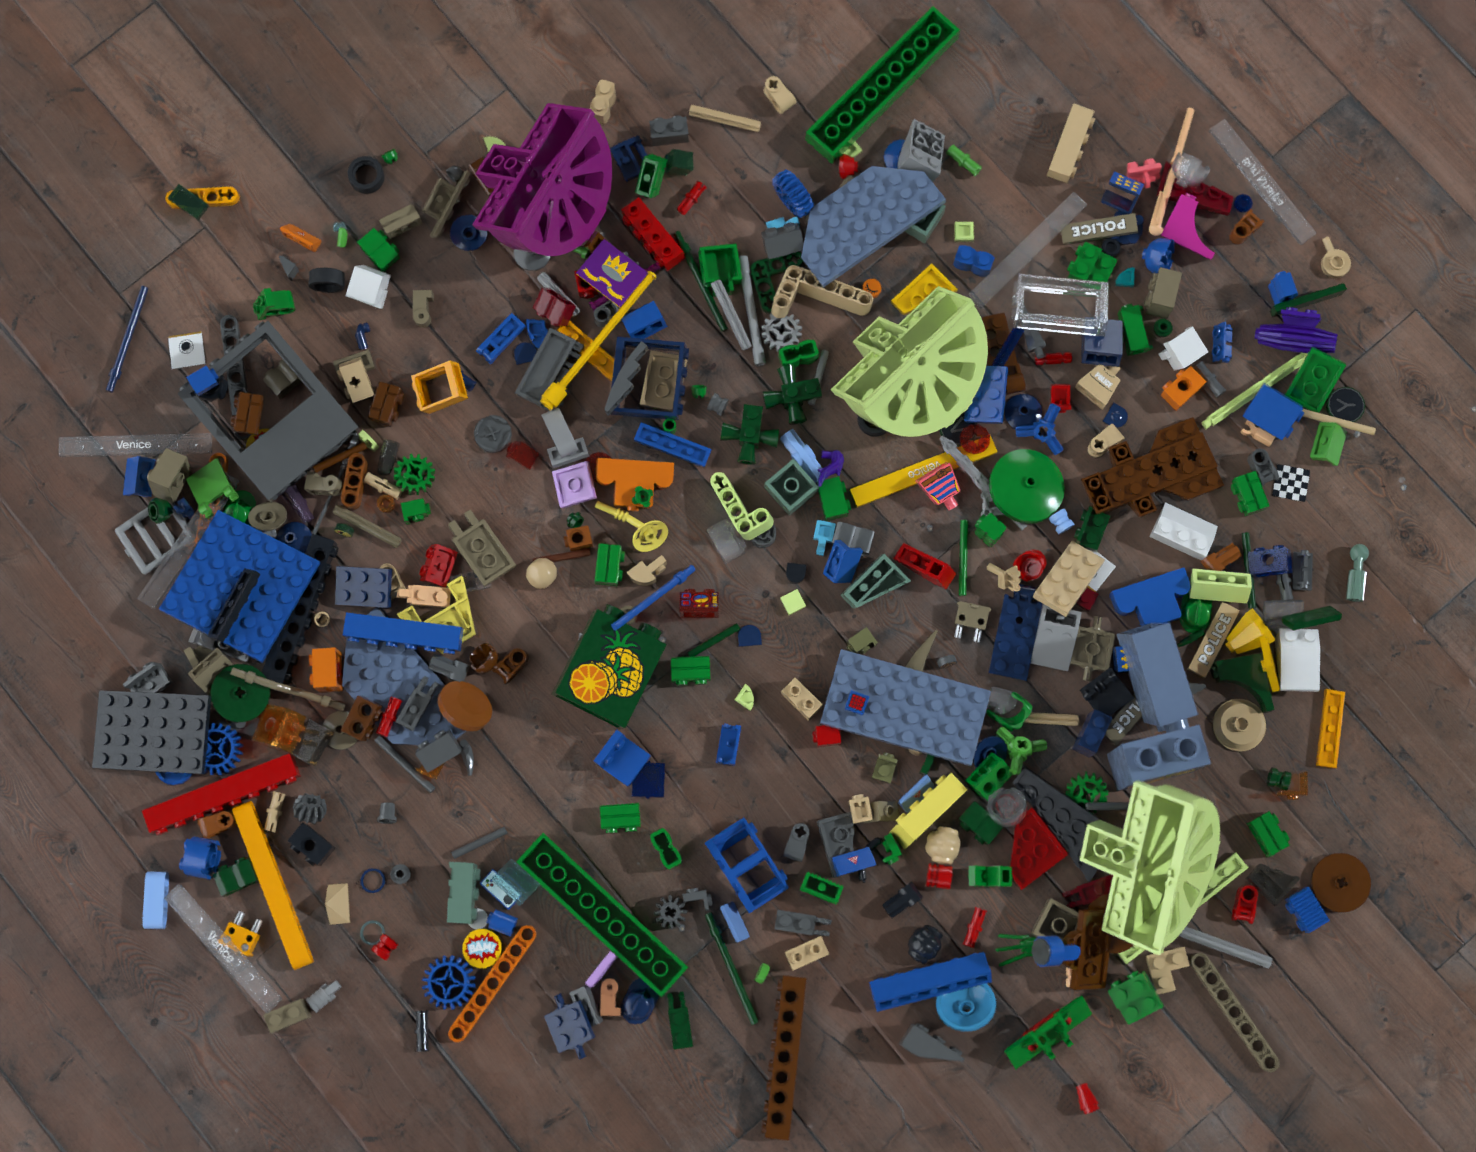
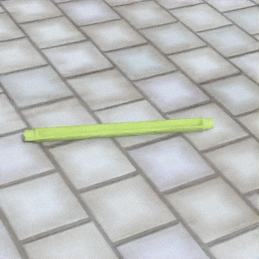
M1300 353L1264 377V379L1229 401L1226 405L1210 414L1206 420L1201 422L1202 426L1207 429L1210 426L1216 425L1229 414L1251 401L1263 383L1272 386L1302 365L1308 353Z

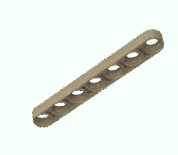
M1193 954L1190 958L1192 969L1259 1066L1267 1072L1276 1071L1279 1067L1278 1057L1215 966L1205 954ZM1197 956H1201L1205 960V964L1201 968L1197 967L1194 963ZM1208 973L1215 974L1216 982L1214 984H1209L1206 981ZM1222 989L1228 993V998L1225 1001L1219 1000L1217 996L1218 992ZM1233 1006L1237 1007L1240 1012L1236 1018L1231 1017L1229 1014V1010ZM1244 1023H1248L1251 1026V1032L1247 1035L1241 1032V1026ZM1255 1040H1260L1263 1044V1048L1259 1052L1255 1051L1252 1047ZM1267 1057L1274 1059L1275 1064L1270 1069L1264 1065V1060Z

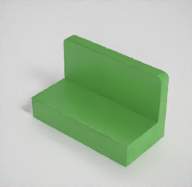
M1320 422L1310 458L1328 461L1333 466H1338L1347 431L1337 423Z

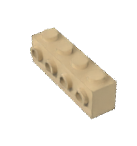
M1073 103L1048 170V177L1068 183L1069 178H1074L1077 170L1074 167L1075 162H1080L1083 151L1080 150L1082 144L1086 145L1089 134H1086L1088 128L1092 129L1095 118L1092 117L1094 110Z

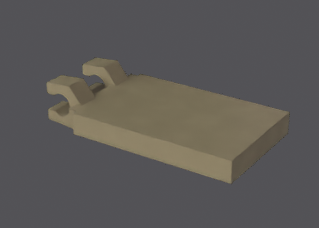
M470 509L464 515L471 526L462 531L456 521L453 520L448 524V527L454 534L452 542L482 585L486 587L515 568L516 564L484 519L478 520Z

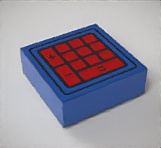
M851 690L845 710L863 716L870 696Z

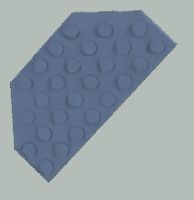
M871 166L810 210L801 258L824 288L946 203V198L923 171Z
M377 607L367 614L385 617ZM346 638L342 686L354 700H356L357 696H364L382 705L381 711L385 712L390 697H395L402 701L396 718H398L413 690L417 688L424 676L429 678L428 683L422 690L425 694L428 693L434 682L439 683L435 694L432 696L433 699L414 732L393 722L387 737L392 744L417 746L425 740L428 742L435 738L434 735L439 731L444 730L446 732L449 729L457 740L466 732L452 725L442 715L438 706V696L445 684L431 669H428L429 666L415 650L406 649L405 645L398 644L397 647L386 646L385 642L373 645L367 644V640L359 639V642H350ZM367 705L364 712L367 715L371 714L372 709ZM382 717L378 722H375L377 727L380 725Z

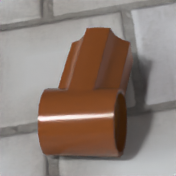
M1231 543L1217 553L1210 554L1200 562L1205 570L1222 571L1227 565L1238 560L1242 555L1238 547Z

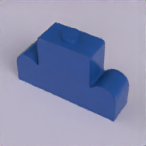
M1185 567L1114 590L1109 596L1117 614L1127 616L1135 609L1141 626L1153 622L1170 623L1178 620L1182 615L1176 598L1186 595L1191 585Z

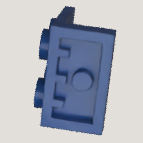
M616 729L594 759V762L628 787L651 755Z

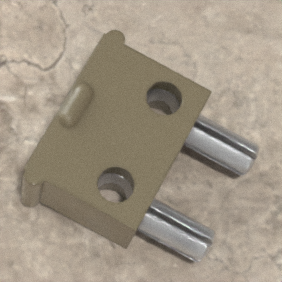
M958 601L956 603L958 607L954 625L957 626L954 637L957 638L958 635V639L961 638L963 627L975 629L973 641L976 642L977 639V643H979L981 633L986 629L988 614L991 608ZM960 615L964 617V621L959 620ZM979 619L983 621V625L978 624Z

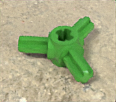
M1000 727L996 732V736L1008 745L1007 750L1012 759L1009 771L1013 775L1021 773L1022 764L1027 760V756H1031L1033 752L1047 749V741L1044 739L1030 741L1022 736L1014 737L1004 727Z

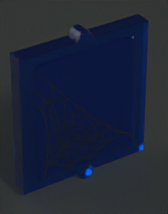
M648 761L632 782V797H646L647 799L650 797L664 798L665 763H651V761Z

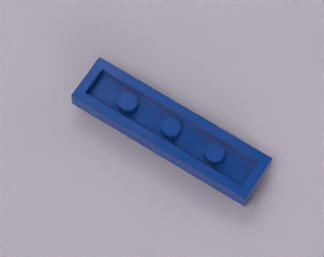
M640 423L634 441L703 468H705L712 451L710 448L644 423Z

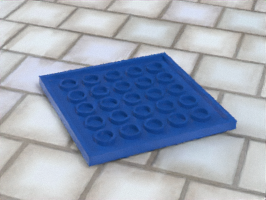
M218 510L159 607V610L208 635L244 568L260 573L258 582L250 592L248 601L239 612V617L233 623L228 637L222 643L263 663L321 563Z

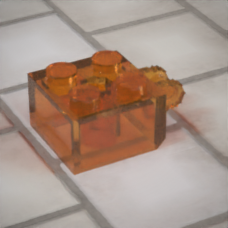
M268 704L262 713L252 740L268 748L292 753L296 743H300V731H304L306 728L304 726L306 716L288 708Z

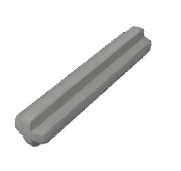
M545 272L537 277L538 281L545 288L553 289L562 297L575 304ZM577 306L572 314V317H575L580 313V309Z

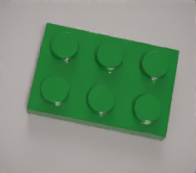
M1311 347L1288 387L1285 396L1299 403L1304 408L1319 413L1345 369L1346 363Z

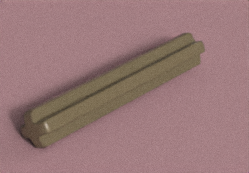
M339 504L334 507L333 513L395 548H398L402 540L394 534Z

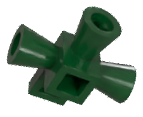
M795 365L782 366L777 369L783 383L781 391H762L765 408L767 410L783 403L784 409L789 408V425L804 423L807 421V418L801 407L803 401L822 398L819 379L814 378L796 382Z
M744 404L741 428L724 422L722 424L720 441L739 440V446H742L737 460L740 464H756L755 448H758L759 442L777 448L779 429L760 431L763 406Z

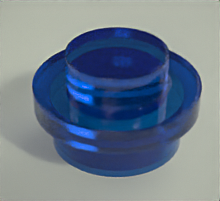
M1240 194L1235 198L1234 207L1238 212L1245 213L1252 208L1253 201L1250 196Z

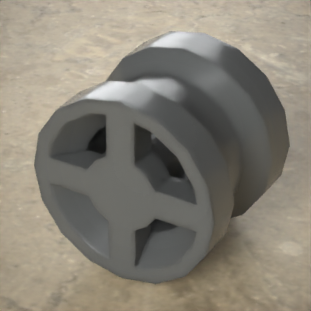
M714 393L707 410L715 411L717 415L722 416L729 399L721 398L719 394Z

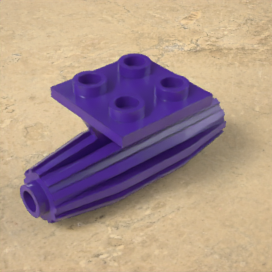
M1286 307V310L1281 309L1284 324H1261L1260 328H1256L1254 339H1258L1259 344L1279 350L1308 353L1311 347L1324 353H1335L1338 336L1336 333L1315 328L1318 323H1321V316L1317 314V311L1307 309L1305 312H1299L1297 308Z

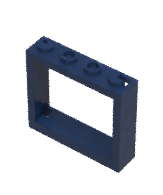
M617 337L612 386L625 364L626 347L636 348L642 341L647 345L648 349L679 352L673 412L620 408L619 404L611 415L655 419L669 418L679 421V415L683 413V404H680L681 397L685 395L683 378L687 377L685 360L689 359V349L685 342Z

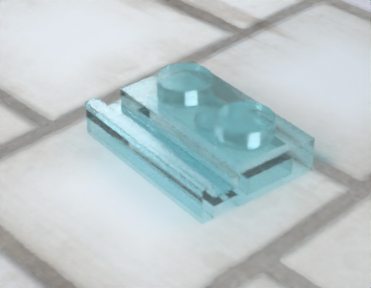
M512 858L491 879L519 906L540 886Z

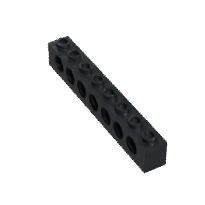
M312 534L305 554L316 559L318 554L324 553L325 558L320 561L321 564L316 570L318 571V577L311 580L306 588L312 590L311 595L304 598L302 594L269 651L262 673L269 680L285 685L291 682L292 668L297 665L299 655L297 654L299 649L305 644V632L311 627L313 611L316 612L319 601H317L319 594H322L325 589L324 580L326 575L329 576L332 569L331 561L338 553V544L334 540ZM305 607L304 614L298 616L296 613L297 609ZM293 625H298V631L291 634L290 628ZM287 643H291V650L288 652H284V645ZM280 661H284L285 667L282 670H277V664Z

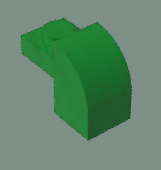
M969 866V886L1012 887V867Z

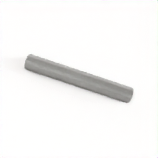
M716 280L712 282L711 286L741 349L746 350L750 348L751 343L722 281Z

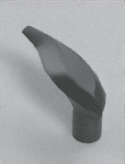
M463 739L460 741L461 755L466 765L468 776H471L474 766L473 751L467 740Z

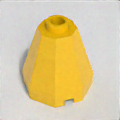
M1252 608L1244 614L1227 636L1226 640L1228 642L1225 645L1231 653L1235 651L1236 654H1240L1261 647L1260 639L1267 637L1269 644L1275 641V638Z

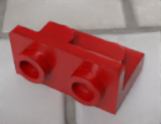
M433 544L431 547H428L425 554L427 558L425 565H422L419 572L421 576L420 581L446 588L458 552L439 544Z

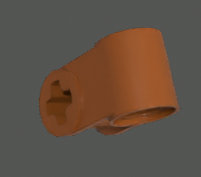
M1250 209L1230 232L1229 238L1231 242L1237 245L1242 244L1265 221L1263 219L1260 220L1253 213V210ZM1236 231L1242 232L1243 236L1238 235Z
M227 811L197 820L202 838L206 839L233 829L237 825L233 812ZM226 817H230V820L227 821L228 824L224 823Z

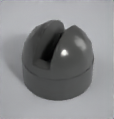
M454 165L446 169L447 175L453 182L461 178L462 170L459 166Z

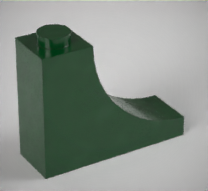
M1262 653L1216 661L1212 664L1211 675L1213 679H1216V683L1227 682L1239 685L1255 697L1262 713H1269L1274 710L1266 672H1263L1261 664L1263 660Z

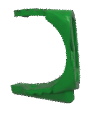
M1012 692V697L1023 703L1022 709L1017 715L1011 718H1003L989 709L985 713L1010 732L1014 729H1020L1032 712V705L1016 692Z

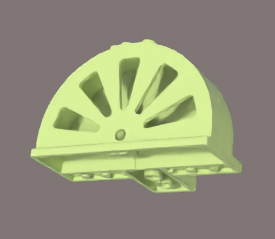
M938 286L899 324L878 317L853 341L864 358L831 391L834 395L844 399L858 416L895 435L907 437L922 436L952 425L955 419L973 403L972 400L981 385L987 364V334L982 318L974 306V302L971 298Z
M1135 781L1124 829L1102 820L1087 824L1080 861L1113 875L1102 931L1157 955L1162 954L1164 947L1168 946L1179 936L1199 907L1214 872L1220 846V822L1216 807L1211 801L1171 785L1154 787L1141 781Z

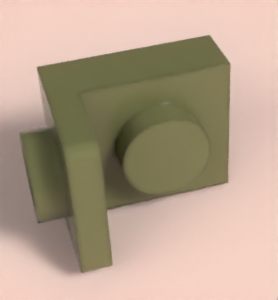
M886 752L883 755H878L872 775L873 779L891 783L898 761L894 759L895 755Z

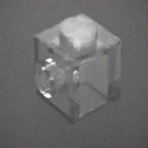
M992 686L987 708L994 709V713L1001 715L1009 713L1011 708L1015 709L1017 699L1012 697L1013 691Z

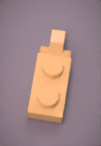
M408 585V589L397 590V598L407 599V603H410V605L440 608L450 606L451 591L449 588Z

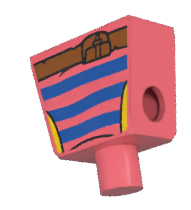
M944 462L915 480L934 504L939 505L944 502L948 510L958 506L953 496L960 492V488L949 462Z

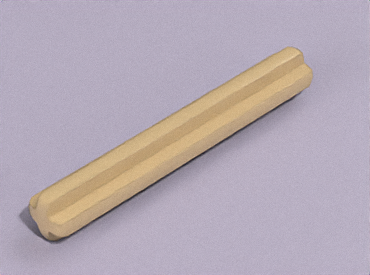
M691 105L689 109L690 116L759 132L761 122L695 105Z

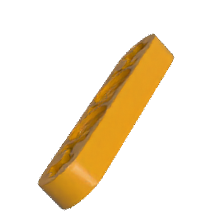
M233 187L185 189L190 194L198 195V199L209 207L232 206L237 204L240 199L239 193ZM171 190L166 194L165 200L171 208H190L177 206L170 201L177 190ZM232 192V194L234 195L231 197V200H229L227 197H222L221 201L220 193H222L223 196H229V193ZM210 193H215L217 195L216 199L212 202L208 201L207 196Z

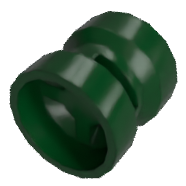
M1271 767L1266 785L1272 788L1276 786L1280 790L1287 791L1292 773L1288 771L1280 772L1277 768Z

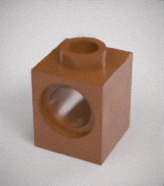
M588 525L566 530L567 536H563L565 546L569 547L570 551L593 547ZM581 535L583 540L580 543H574V536Z

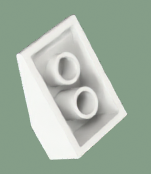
M1279 628L1275 637V650L1280 691L1319 692L1320 641L1318 629H1299L1293 631L1291 629Z

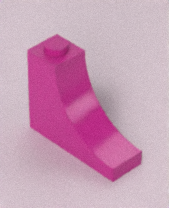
M1189 193L1181 194L1160 236L1172 239L1176 244L1212 260L1215 252L1208 249L1202 243L1195 228L1194 216L1198 202L1195 200L1197 197Z

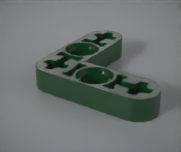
M800 252L773 259L765 258L755 261L751 265V276L763 312L772 314V308L769 309L768 306H765L767 304L766 296L769 295L770 303H773L776 295L770 277L785 273L789 266L801 267L803 260ZM793 256L799 259L797 264L791 261ZM785 258L786 262H788V267H785ZM780 261L782 267L776 270L772 267V263ZM757 266L763 269V278L759 279L758 271H755ZM767 283L770 288L768 291L763 292L759 289V285Z

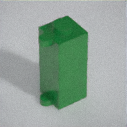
M1133 304L1122 306L1118 312V318L1122 321L1123 339L1128 356L1153 350V346L1148 344L1141 315V311L1144 310L1143 306H1133Z

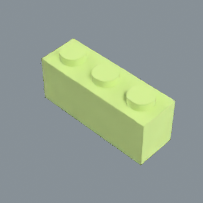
M1192 569L1189 580L1191 585L1189 598L1247 603L1252 589L1251 574Z

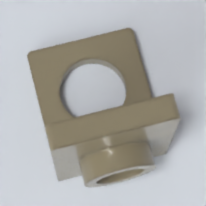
M897 801L871 802L870 807L874 811L873 820L864 823L895 821L899 817Z

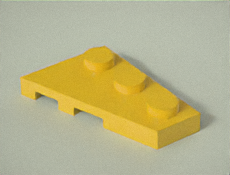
M931 263L894 297L891 303L903 315H907L938 286L953 292H957L958 289Z

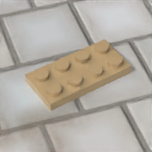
M1071 541L1035 591L1033 598L1067 617L1103 565L1105 559Z

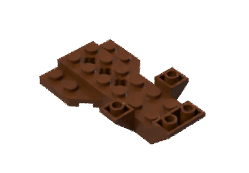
M1194 417L1159 430L1149 453L1134 459L1127 441L1109 447L1112 468L1081 479L1096 514L1110 512L1129 505L1139 518L1157 511L1151 495L1158 492L1173 493L1189 501L1224 486L1217 471L1218 465L1203 432L1200 433ZM1190 454L1195 457L1194 462H1192V459L1188 460L1187 457ZM1172 461H1174V463L1176 462V463L1178 464V466L1176 467V469H1175L1174 466H1173V467L1170 466V464L1172 463ZM1155 468L1160 470L1159 475L1153 473Z

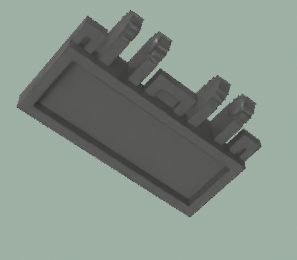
M550 328L515 394L549 411L540 402L542 394L552 382H560L573 366V364L568 362L570 357L578 360L581 356L572 350L574 349L581 353L584 345ZM561 401L559 406L563 407L564 402Z

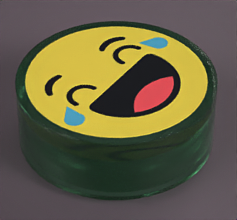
M342 523L336 524L334 529L336 533L345 537H352L355 531L352 527Z

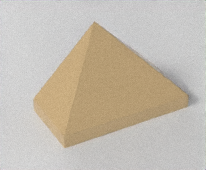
M348 883L333 884L327 887L325 905L330 925L350 923Z

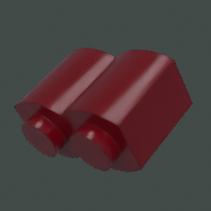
M542 287L533 308L537 311V315L548 318L550 324L560 327L568 325L576 305L553 289Z

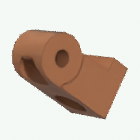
M606 979L601 985L600 1016H621V1008H616V994L619 991V984L614 979Z

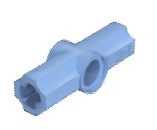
M794 429L789 430L780 437L781 442L790 452L791 458L817 483L820 475L818 469L822 468L815 459L814 452L807 444L803 443Z

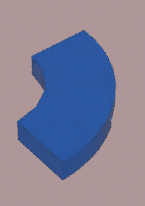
M526 319L529 337L535 347L539 349L548 333L545 320Z

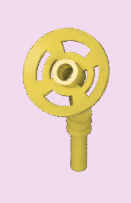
M597 501L595 508L613 515L615 519H622V522L627 521L638 528L632 538L633 546L638 551H652L662 545L668 536V528L661 521L655 520L644 524L631 516L628 511H621V508L616 509L600 501ZM659 529H662L661 535H660V537L657 539L656 536H657L658 530H659Z

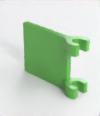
M215 458L186 479L199 506L200 514H204L207 519L214 515L208 505L223 494L226 497H230L232 502L239 498L231 486L218 458Z

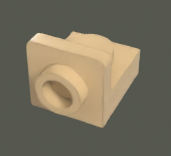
M863 794L852 796V800H849L848 804L850 805L853 824L872 821L869 797H864Z

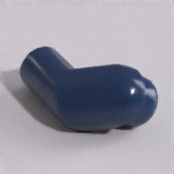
M360 323L357 326L355 338L359 350L368 348L365 333L370 332L368 323Z

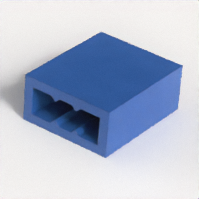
M1263 383L1243 413V417L1283 440L1284 437L1288 438L1294 429L1291 426L1295 421H1300L1304 412L1302 411V405Z

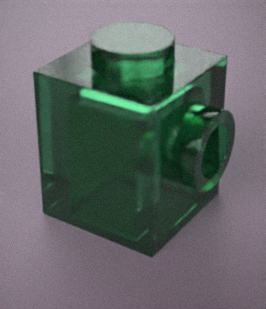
M672 149L665 155L664 158L667 159L665 173L686 176L693 171V152Z

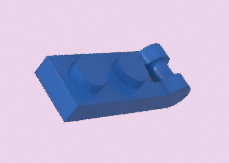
M511 313L477 348L476 352L480 356L483 355L486 361L492 364L503 350L526 328V325ZM490 346L494 348L492 352L487 350Z

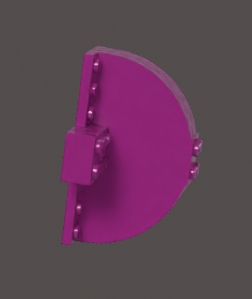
M547 103L520 148L493 144L475 174L487 188L494 190L472 225L476 229L489 231L499 242L507 247L544 256L566 254L579 247L586 240H589L607 211L606 206L612 183L610 148L601 125L594 117L595 113L587 108Z

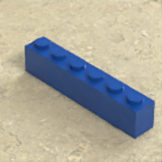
M346 612L343 636L348 638L347 641L359 642V639L367 640V644L378 645L379 642H385L386 646L397 647L398 644L405 645L406 649L417 650V647H424V651L436 652V649L444 650L443 653L454 655L455 651L461 652L464 629L459 626Z
M981 952L972 953L962 958H953L943 963H934L924 968H915L905 973H896L890 977L877 978L869 983L876 1010L879 1012L992 982V977L985 953Z

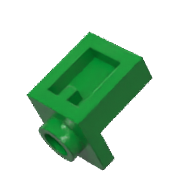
M892 833L883 837V847L887 853H891L890 856L882 859L883 864L888 862L891 865L899 861L898 856L902 854Z

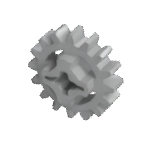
M770 314V320H764L766 325L762 326V330L765 331L762 333V338H766L764 340L765 344L770 343V349L776 347V351L779 352L780 348L793 345V343L799 344L797 338L802 337V333H800L802 326H797L799 319L793 320L794 314L784 318H776ZM781 329H784L783 334H779Z

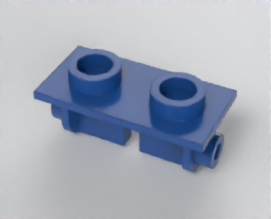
M1226 322L1214 326L1212 332V362L1222 360V362L1228 363L1232 359V346L1226 345V342H1232L1233 329Z

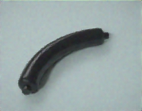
M874 838L865 848L869 847L872 852L874 848L881 844L882 838ZM866 869L858 871L859 880L862 883H865L867 879Z

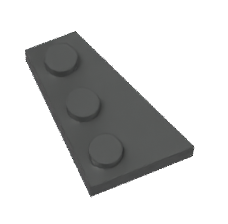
M851 812L817 821L833 878H836L837 875L832 857L854 851V824Z

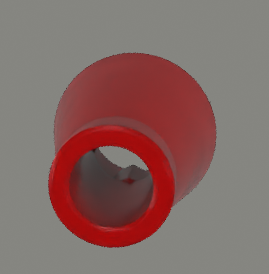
M1087 1083L1077 1086L1080 1110H1083L1084 1115L1099 1110V1102Z

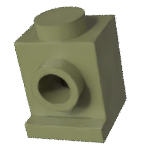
M866 627L847 640L848 646L846 648L850 652L863 655L871 649L870 645L874 648L878 642Z

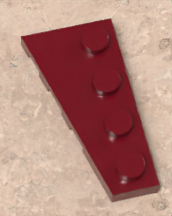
M1167 161L1163 167L1156 194L1157 197L1160 191H1164L1166 180L1172 167ZM1177 169L1169 200L1177 202L1181 194L1189 193L1197 197L1195 200L1198 202L1196 208L1225 216L1230 214L1233 196L1214 186L1210 187L1204 184L1203 180L1187 175V172L1182 169Z

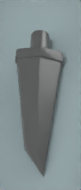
M1022 302L1019 315L1027 350L1029 353L1035 352L1037 359H1041L1044 357L1042 348L1046 347V343Z

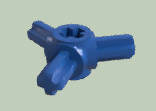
M1051 403L1044 418H1040L1038 422H1034L1033 425L1016 426V437L1034 436V439H1040L1042 443L1046 442L1054 455L1061 453L1063 447L1055 437L1056 432L1054 430L1056 426L1054 421L1060 411V407ZM1041 426L1048 428L1047 433L1044 434V431L1043 433L1040 432Z

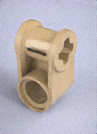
M771 76L766 80L764 93L780 114L796 104L795 97L778 77Z
M1111 424L1091 440L1087 448L1088 453L1092 457L1098 458L1109 451V447L1121 443L1125 438L1116 426Z
M383 564L380 568L393 570L392 602L394 598H397V590L406 588L396 568L391 564Z

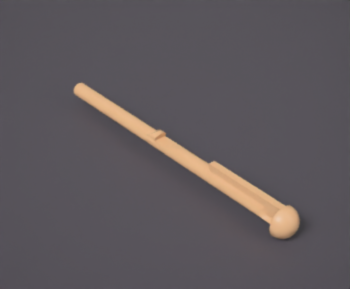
M1193 108L1187 109L1176 150L1170 162L1172 167L1169 171L1164 191L1159 192L1149 226V232L1154 236H1159L1163 232L1161 224L1195 111Z

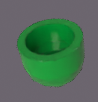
M395 149L381 155L383 160L392 165V159L395 163L398 159Z
M692 385V396L695 399L700 396V399H703L706 395L707 387L705 385Z

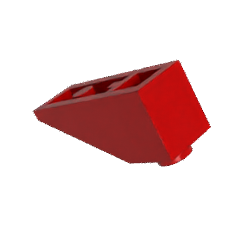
M905 543L902 544L893 558L901 565L943 589L948 588L956 575L949 564Z

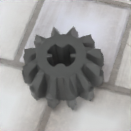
M307 793L298 795L293 804L294 817L299 818V822L305 821L306 823L311 822L313 824L316 821L321 822L327 811L325 800L321 799L320 795L315 796L313 793L311 795Z
M671 895L668 896V903H666L664 898H661L664 905L661 906L658 903L655 905L661 909V911H654V915L661 914V917L657 918L656 922L664 919L662 923L663 928H665L667 922H669V929H673V922H675L677 927H680L681 925L677 920L680 919L684 922L686 920L680 916L681 914H687V910H680V908L685 906V903L677 905L680 900L679 897L673 903ZM668 907H670L671 909H676V913L674 912L675 916L673 918L671 916L666 917L665 912H667L666 909Z

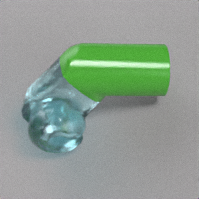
M336 221L333 224V230L338 231L337 246L346 248L348 237L346 224L342 221Z

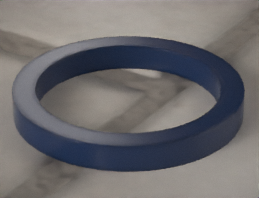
M368 869L361 876V886L369 893H377L385 885V876L378 869ZM370 871H377L382 876V885L377 890H368L364 885V877Z

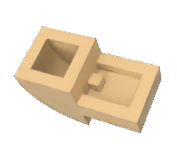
M662 555L648 566L641 561L630 569L627 575L638 585H652L657 582L654 574L659 575L666 569L667 561Z

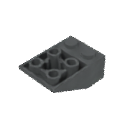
M918 1023L916 1026L911 1024L899 1042L900 1046L918 1057L962 1062L965 1060L961 1057V1051L953 1046H950V1048L944 1045L946 1041L937 1035L930 1036L927 1034L929 1030Z

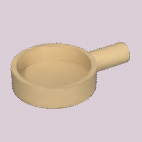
M1326 237L1322 239L1327 253L1322 258L1321 268L1328 277L1341 278L1351 267L1350 257L1346 252L1334 249L1330 238Z

